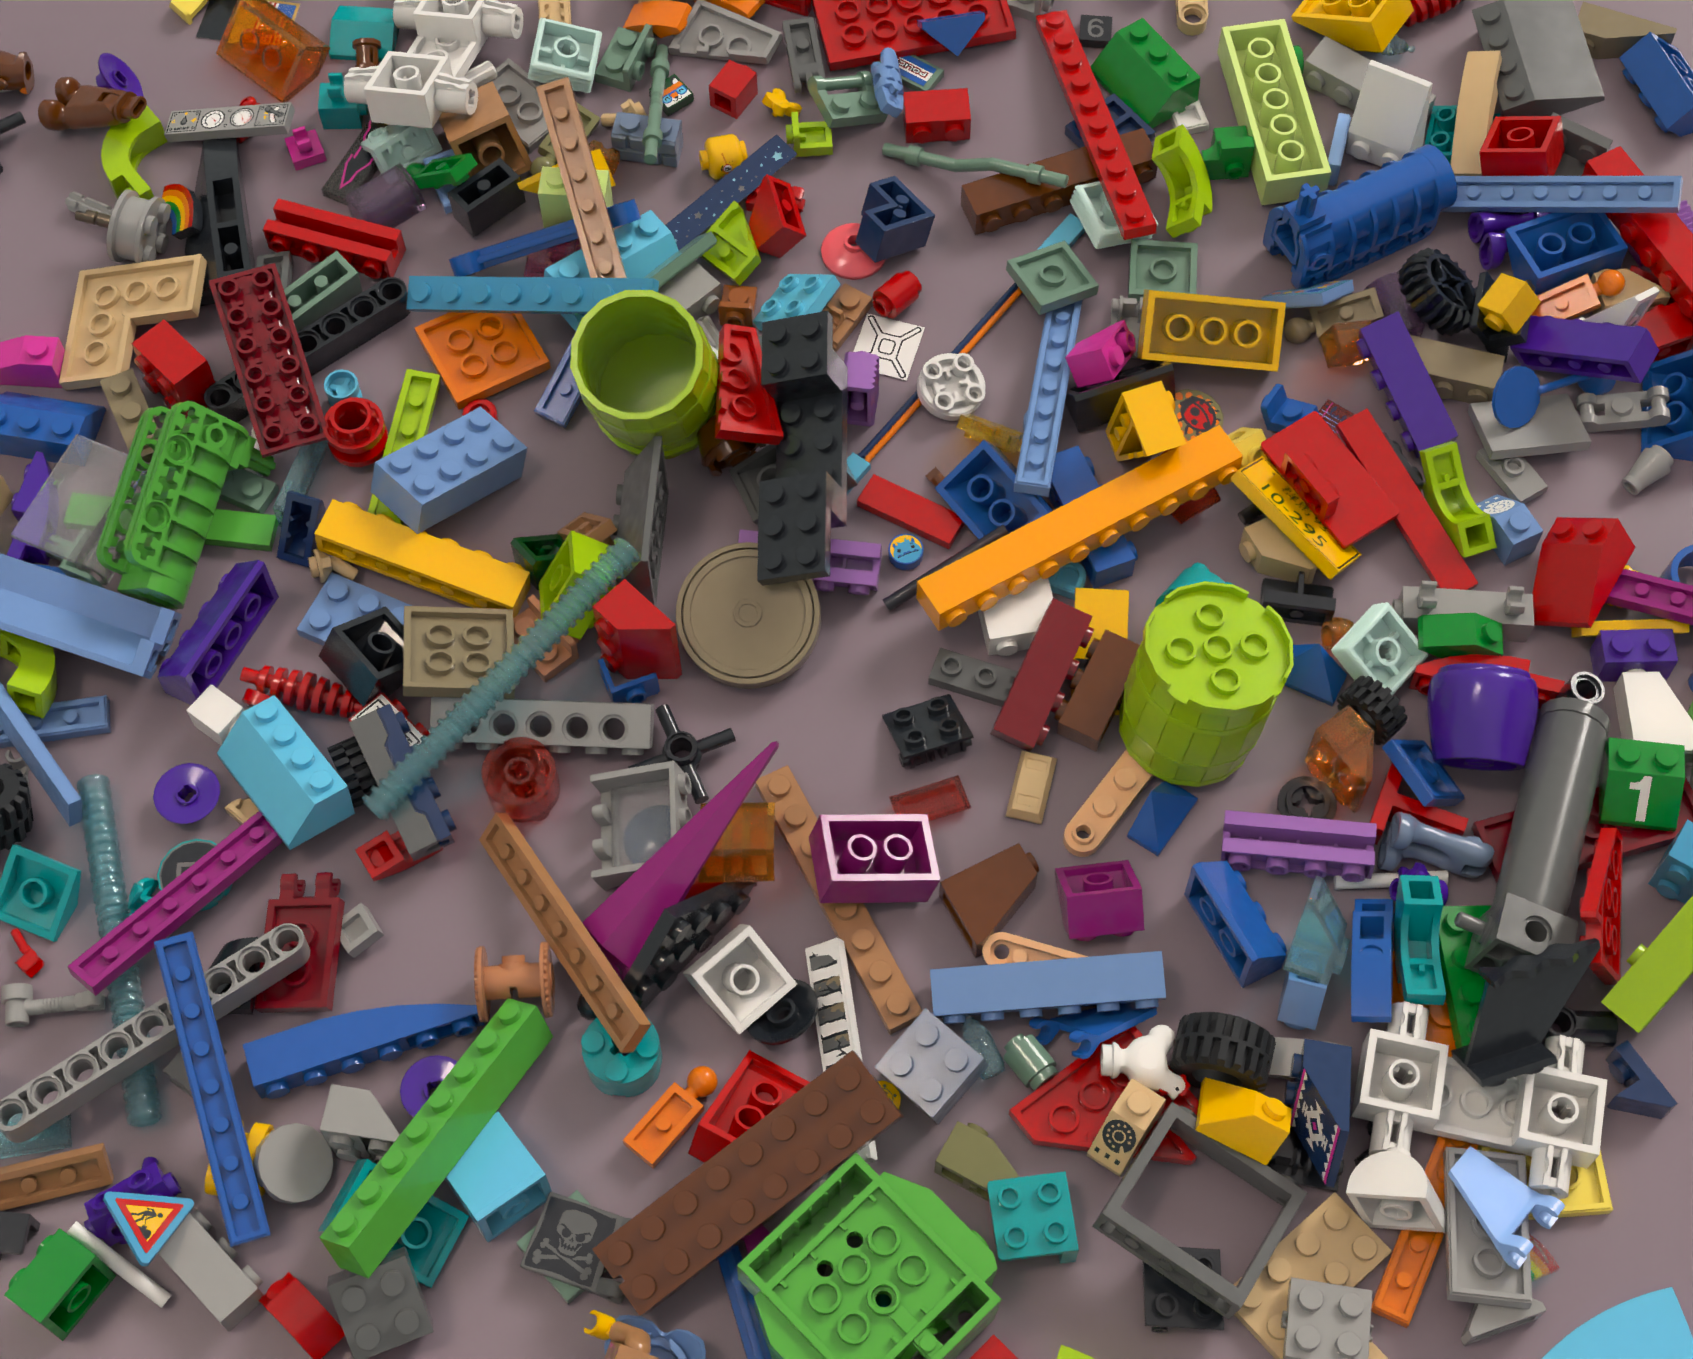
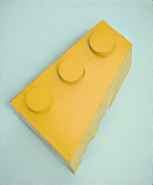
M1162 381L1121 393L1105 430L1117 462L1143 456L1147 457L1187 444L1174 413V398L1170 391H1165Z

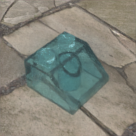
M1317 875L1292 939L1283 970L1328 986L1332 973L1337 975L1341 973L1350 939L1344 937L1347 923L1325 880Z

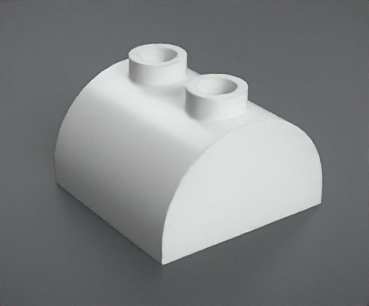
M1390 1147L1386 1151L1370 1155L1355 1167L1348 1180L1346 1194L1361 1219L1369 1227L1445 1233L1446 1213L1444 1206L1423 1168L1411 1157V1153L1408 1150Z

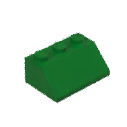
M1144 18L1118 30L1090 66L1095 79L1110 95L1115 93L1151 128L1171 119L1172 115L1177 111L1178 114L1186 110V106L1198 100L1201 77Z

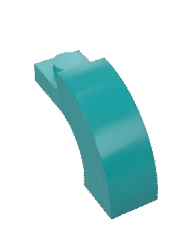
M1400 875L1398 881L1394 920L1397 983L1402 984L1404 1001L1413 1004L1444 1005L1446 998L1439 952V929L1443 900L1438 876Z

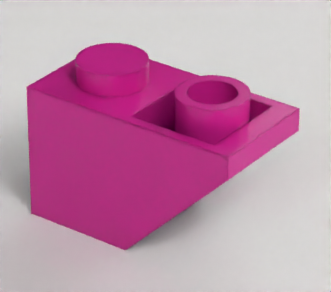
M1122 320L1078 342L1065 357L1077 388L1113 380L1136 352L1135 337L1128 330L1125 320Z

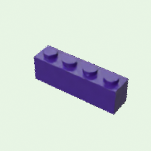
M1399 311L1361 328L1357 335L1359 340L1355 341L1356 347L1363 360L1369 358L1374 369L1370 372L1373 383L1378 391L1384 390L1389 400L1385 403L1387 412L1393 422L1399 421L1404 431L1400 434V437L1407 452L1413 451L1416 458L1420 457L1419 451L1455 441L1459 435Z
M1531 316L1526 343L1510 346L1520 365L1532 370L1634 383L1642 382L1659 352L1647 328L1637 325L1632 327L1614 325L1609 322H1586L1580 319H1559L1552 316Z

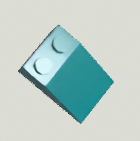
M369 1159L356 1161L318 1232L323 1233L374 1169L377 1165ZM432 1195L389 1252L406 1247L418 1282L428 1288H432L469 1215Z

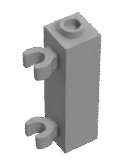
M1422 580L1420 587L1403 586L1399 598L1392 601V608L1414 635H1418V617L1430 614L1478 613L1502 623L1503 641L1527 642L1534 628L1533 594H1523L1524 587L1509 586L1507 592L1436 588L1437 581Z

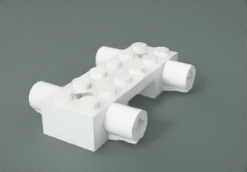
M395 0L393 3L395 26L403 29H414L417 31L418 36L407 53L388 51L379 66L350 68L344 77V96L349 103L367 104L371 121L388 125L433 128L442 112L472 115L477 108L478 89L471 79L464 78L488 37L518 39L521 36L523 29V13L521 8L516 4L501 3L498 0Z
M1406 1001L1393 1003L1392 1022H1388L1387 1032L1371 1028L1362 1043L1351 1117L1373 1121L1369 1156L1386 1151L1390 1147H1399L1410 1152L1412 1132L1414 1130L1532 1156L1528 1187L1538 1193L1558 1199L1567 1198L1571 1166L1587 1169L1600 1154L1607 1080L1582 1074L1585 1044L1578 1038L1566 1037L1564 1035L1548 1037L1545 1040V1047L1556 1056V1064L1544 1067L1541 1072L1536 1074H1522L1507 1079L1504 1084L1499 1086L1482 1087L1452 1057H1448L1449 1045L1426 1040L1429 1010L1423 1007V1005ZM1394 1078L1402 1079V1084L1398 1083ZM1553 1112L1558 1113V1118L1553 1114Z

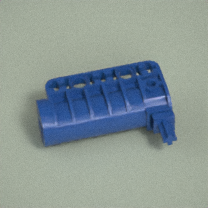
M1427 144L1406 153L1399 161L1391 160L1384 163L1377 171L1369 170L1362 173L1359 179L1355 181L1346 180L1340 183L1338 188L1333 191L1324 190L1320 192L1317 185L1310 187L1308 183H1305L1301 186L1297 200L1284 205V207H1275L1269 212L1263 245L1271 255H1286L1289 261L1294 264L1291 268L1293 273L1291 283L1295 289L1309 288L1321 282L1334 281L1415 244L1430 235L1436 227L1440 211L1451 207L1456 201L1457 183L1454 172L1444 154L1435 146Z

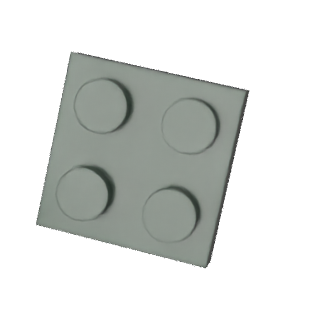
M1131 239L1128 298H1136L1139 301L1140 297L1144 295V289L1196 294L1198 243Z
M1065 240L1007 260L1006 271L1039 315L1097 295L1098 283Z

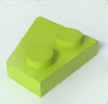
M733 201L706 232L711 231L717 239V244L700 257L740 286L762 260L744 211L736 201Z

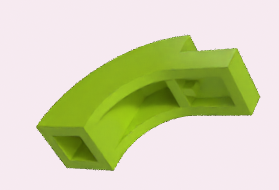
M1182 124L1155 137L1151 158L1160 169L1168 187L1170 208L1166 231L1172 238L1194 231L1197 227L1201 226L1202 216L1212 212V190L1205 163L1196 143Z
M1450 441L1419 451L1426 480L1422 488L1425 500L1460 555L1465 558L1497 548L1490 514L1483 512L1476 505L1468 490L1457 442Z

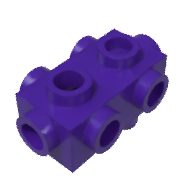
M146 1157L143 1160L141 1170L134 1172L130 1177L98 1193L94 1198L84 1203L89 1218L84 1221L85 1228L100 1240L103 1239L109 1247L116 1243L128 1244L103 1201L105 1193L112 1191L177 1197L178 1194L182 1193L181 1187L172 1172L163 1173L158 1166L159 1161L156 1158Z

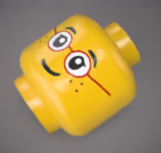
M734 134L710 137L705 141L704 150L699 151L702 171L708 170L709 175L714 180L722 179L748 158L744 140L739 141Z

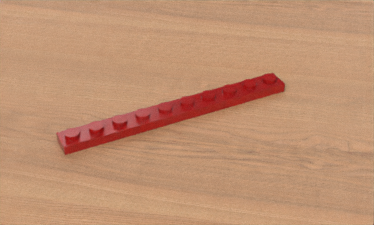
M1067 10L1037 15V30L1123 240L1156 234L1157 223Z

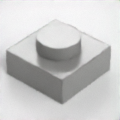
M362 903L343 916L340 942L346 952L354 958L384 936L368 907Z

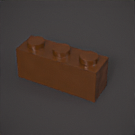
M1106 629L1100 640L1097 638L1093 639L1085 656L1090 659L1085 671L1080 668L1077 670L1070 685L1074 692L1069 702L1063 699L1055 714L1054 719L1059 721L1057 734L1095 752L1097 751L1123 699L1124 685L1140 646L1139 644Z

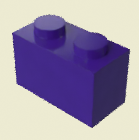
M1673 629L1600 630L1590 648L1593 674L1602 682H1617L1622 672L1632 669L1660 672L1664 680H1667L1678 662Z

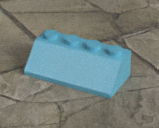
M652 210L640 215L641 219L614 230L627 278H644L679 251L672 232ZM582 248L545 268L544 277L590 278ZM561 314L575 331L582 317L585 316L583 314Z
M275 695L241 713L219 748L217 755L289 850L355 814L346 783Z

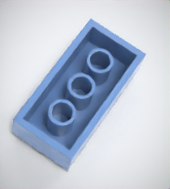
M479 407L376 461L370 492L416 534H419L522 477L527 447L488 412Z

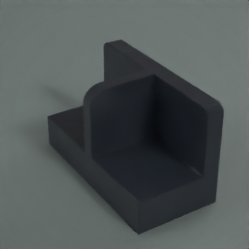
M1299 571L1296 582L1263 579L1260 604L1265 609L1268 605L1272 607L1282 617L1284 622L1330 628L1336 609V598H1333L1334 589L1332 587L1304 583L1305 572Z

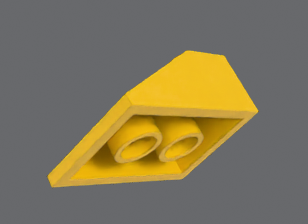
M1303 0L1291 17L1294 22L1351 49L1382 53L1414 9L1410 0Z

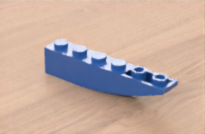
M396 1005L359 1010L319 1019L242 1045L253 1087L261 1099L265 1097L275 1099L287 1095L290 1089L302 1085H319L325 1082L329 1076L341 1072L344 1074L358 1072L365 1067V1064L377 1060L391 1061L397 1059L404 1051L416 1047L427 1049L437 1045L441 1039L453 1035L457 1037L470 1035L477 1030V1027L485 1024L479 1019L476 1005Z

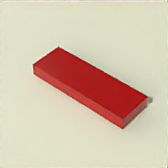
M875 474L872 475L857 499V507L948 550L965 524L954 511Z

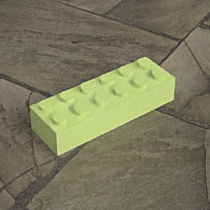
M1285 19L1222 27L1217 53L1238 126H1246L1248 136H1253L1255 148L1250 168L1261 205L1295 201L1299 198L1301 186L1305 183H1308L1310 187L1317 185L1320 192L1327 190L1331 169Z

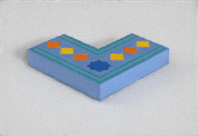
M1353 279L1325 281L1304 289L1277 290L1261 298L1265 301L1286 303L1285 309L1324 306L1351 294L1354 291Z

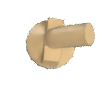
M630 98L620 105L624 113L646 115L639 101L634 103ZM617 113L602 114V126H613Z
M313 549L314 556L308 557L312 578L319 577L321 583L326 582L332 571L352 581L359 572L357 568L344 560L334 556L330 557L318 549Z

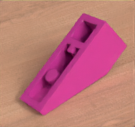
M24 335L0 342V385L63 388L59 384L65 349L59 337Z

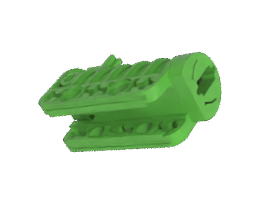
M192 401L176 403L171 409L158 406L148 408L143 412L96 551L97 560L103 567L122 575L117 591L167 609L184 608L227 472L229 470L249 468L268 477L270 471L276 467L274 457L262 458L261 451L254 448L257 439L248 436L249 432L243 426ZM188 411L187 419L181 412ZM160 415L159 421L163 423V426L156 429V423L152 419ZM153 434H154L153 439H151V438H146L147 435H153ZM145 445H149L154 450L150 465L145 463L141 457V452ZM141 471H147V474L140 475ZM138 481V486L142 489L140 493L134 495L135 489L130 485L131 482ZM125 500H132V504H125ZM127 510L132 515L128 530L124 529L119 522L121 512ZM114 534L126 536L125 540H119V537H114ZM117 545L116 551L120 553V558L112 560L113 555L108 552V549Z

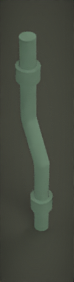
M664 44L656 47L655 59L652 60L650 67L652 87L647 128L644 129L642 144L645 147L644 162L649 165L656 163L658 149L661 147L663 132L660 129L665 79L668 78L670 63L667 60L668 47Z
M885 143L882 149L883 155L905 160L906 164L917 167L923 164L956 173L994 171L1024 178L1027 183L1039 186L1041 183L1062 188H1066L1069 180L1068 175L1045 170L1044 166L1033 163L1027 166L993 157L954 159L925 152L924 148L913 145L903 147Z

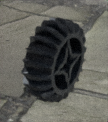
M1426 248L1410 256L1398 271L1400 276L1398 283L1402 286L1400 292L1406 297L1405 303L1411 306L1413 313L1420 317L1422 323L1426 322L1432 331L1436 329L1441 335L1446 333L1452 336L1461 330L1467 329L1470 326L1469 318L1473 314L1475 288L1472 286L1473 280L1466 276V271L1458 266L1457 261L1453 262L1448 254L1443 255L1438 249Z

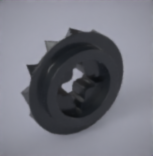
M1301 776L1291 779L1282 787L1278 795L1277 810L1280 811L1281 815L1333 820L1337 811V800L1334 792L1325 782L1314 777ZM1303 794L1309 804L1317 805L1312 808L1310 816H1308L1304 808L1297 807L1301 804Z

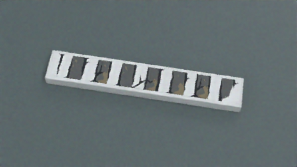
M834 938L806 948L810 986L816 993L819 1003L815 1020L824 1072L852 1050L857 1053L861 1060L862 1054L844 940ZM875 1140L858 1152L867 1164L878 1160Z

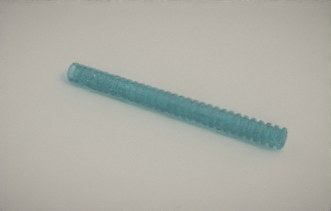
M616 537L613 541L615 545H609L605 549L607 553H601L598 556L599 561H593L590 564L591 569H585L582 572L583 577H577L574 580L575 586H568L566 589L567 594H561L558 597L559 602H553L550 605L551 610H545L542 613L543 618L541 620L537 618L534 621V628L528 627L526 629L527 635H521L518 638L519 643H513L510 646L511 651L509 653L505 651L502 654L503 659L501 661L496 660L494 662L495 667L486 670L487 676L485 678L480 676L477 680L479 684L477 686L472 685L469 688L471 692L469 694L464 693L461 696L462 701L460 703L456 701L453 704L454 709L445 712L446 718L444 720L439 718L437 720L438 726L436 728L431 727L428 730L430 734L428 736L423 735L420 738L422 742L419 745L415 743L412 746L413 751L404 754L405 760L403 762L398 760L395 764L397 768L394 771L390 769L387 772L389 776L386 779L382 777L379 780L380 785L378 787L373 786L370 789L372 793L369 796L365 794L362 797L363 803L379 819L387 821L390 818L388 813L390 811L396 812L398 809L396 805L399 802L403 804L406 801L405 796L407 794L412 795L414 793L413 788L416 785L420 787L423 784L421 779L423 777L429 778L431 776L429 771L432 768L436 770L439 767L438 762L440 760L445 761L447 759L446 754L448 752L453 753L456 750L455 744L461 745L464 742L462 737L464 735L469 736L472 733L470 729L473 726L477 728L480 725L479 720L481 718L486 719L488 717L487 712L496 709L495 703L497 701L501 703L505 699L503 695L505 693L510 694L513 691L511 687L513 685L518 686L521 683L519 679L521 677L526 678L529 675L527 670L529 668L535 669L537 666L535 662L537 660L542 661L545 658L544 653H550L553 650L552 645H558L561 642L560 637H566L569 634L568 628H574L577 625L576 620H582L585 617L584 612H590L593 609L592 604L600 600L599 596L601 594L605 596L609 592L607 588L609 586L613 588L617 584L615 580L617 578L621 580L625 576L623 572L625 570L630 571L633 562H639V553L628 541Z
M92 774L78 780L76 788L82 801V821L84 822L82 828L85 832L84 841L86 842V852H88L87 861L90 863L89 872L91 873L90 881L93 884L92 893L95 895L93 901L96 905L95 914L98 916V934L102 939L129 917L130 912L128 911L130 909H128L127 902L128 893L125 891L126 882L123 880L125 874L122 870L123 861L120 859L121 850L119 849L120 842L117 839L118 830L115 828L117 823L114 818L115 810L112 808L113 799L111 798V788H109L110 779L104 775ZM138 962L107 986V990L110 991L108 993V1000L111 1002L110 1012L113 1013L111 1020L115 1024L113 1029L145 1010L143 1009L145 1006V1001L142 998L143 989L140 987L141 977L138 976L140 969L136 965ZM128 1048L118 1049L116 1051L117 1056L122 1058L126 1055ZM151 1063L128 1076L121 1083L122 1090L125 1091L123 1100L127 1103L125 1105V1112L129 1114L126 1117L127 1124L130 1126H150L162 1118V1111L158 1109L161 1106L160 1099L156 1098L159 1095V1090L155 1087L157 1084V1077L153 1075L155 1073V1066Z

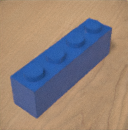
M1079 445L1056 453L1048 497L1054 510L1103 485H1098L1094 477L1093 463L1088 456L1084 457ZM1122 535L1111 546H1101L1091 551L1080 562L1086 571L1093 589L1133 576L1135 561L1138 560V555L1131 540L1127 541L1125 536Z

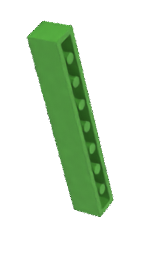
M507 998L319 1237L339 1268L366 1278L372 1275L551 1041L553 1035L536 1005Z

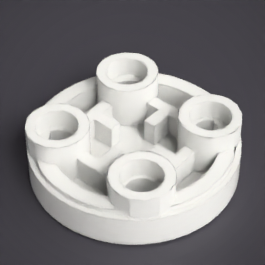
M940 354L931 358L923 366L917 379V394L922 405L934 416L949 421L962 420L972 415L983 401L986 394L985 380L980 369L974 364V360L969 354Z

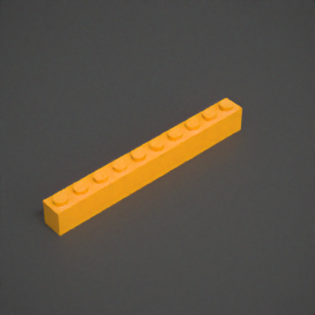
M1218 425L1187 441V444L1171 449L918 580L916 599L938 631L948 626L956 627L964 622L967 616L978 610L986 611L992 608L999 599L1009 594L1016 595L1021 593L1030 583L1040 578L1047 579L1053 576L1062 566L1070 562L1078 563L1082 561L1091 551L1101 546H1111L1125 533L1131 530L1136 532L1143 529L1150 520L1160 515H1170L1181 504L1190 499L1195 501L1202 498L1211 488L1219 484L1227 485L1231 483L1230 478L1240 469L1243 455L1222 427Z

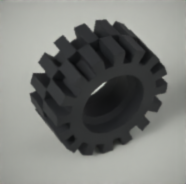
M1360 676L1337 698L1339 703L1337 705L1338 710L1343 712L1341 714L1343 719L1349 720V727L1351 729L1355 727L1358 730L1357 734L1360 737L1365 735L1370 743L1374 741L1376 745L1386 744L1407 723V715L1404 714L1406 710L1404 706L1398 705L1400 702L1397 696L1393 697L1390 694L1392 692L1390 688L1386 687L1384 689L1382 682L1379 680L1374 682L1370 676L1366 678L1365 676Z
M355 736L327 748L339 776L348 786L354 808L382 796Z

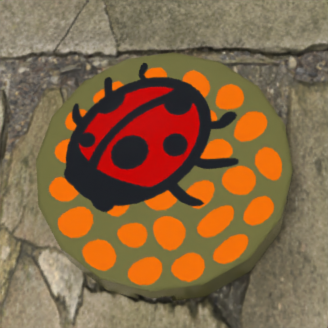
M1183 389L1175 391L1174 413L1186 442L1218 425L1223 428V413L1220 405L1211 396L1199 390Z

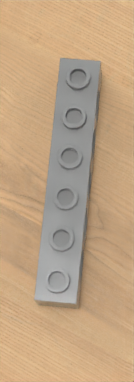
M431 697L430 741H440V748L461 749L462 742L476 743V749L498 750V743L513 744V751H535V745H549V752L570 753L571 746L586 747L585 753L607 754L608 747L622 748V755H644V749L653 747L655 704ZM466 713H471L478 719V728L473 734L466 732L462 727V718ZM503 714L511 716L515 722L514 731L510 735L503 734L498 728V720ZM540 715L547 717L551 722V731L547 736L539 735L534 729V721ZM575 717L583 718L588 724V731L584 737H576L570 730V723ZM612 718L621 720L625 726V732L619 739L612 738L607 733L606 726Z

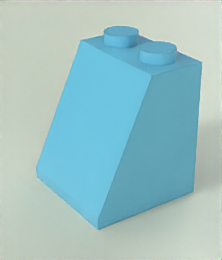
M499 1112L492 1116L445 1178L487 1242H490L546 1203L550 1191L552 1192L546 1174Z

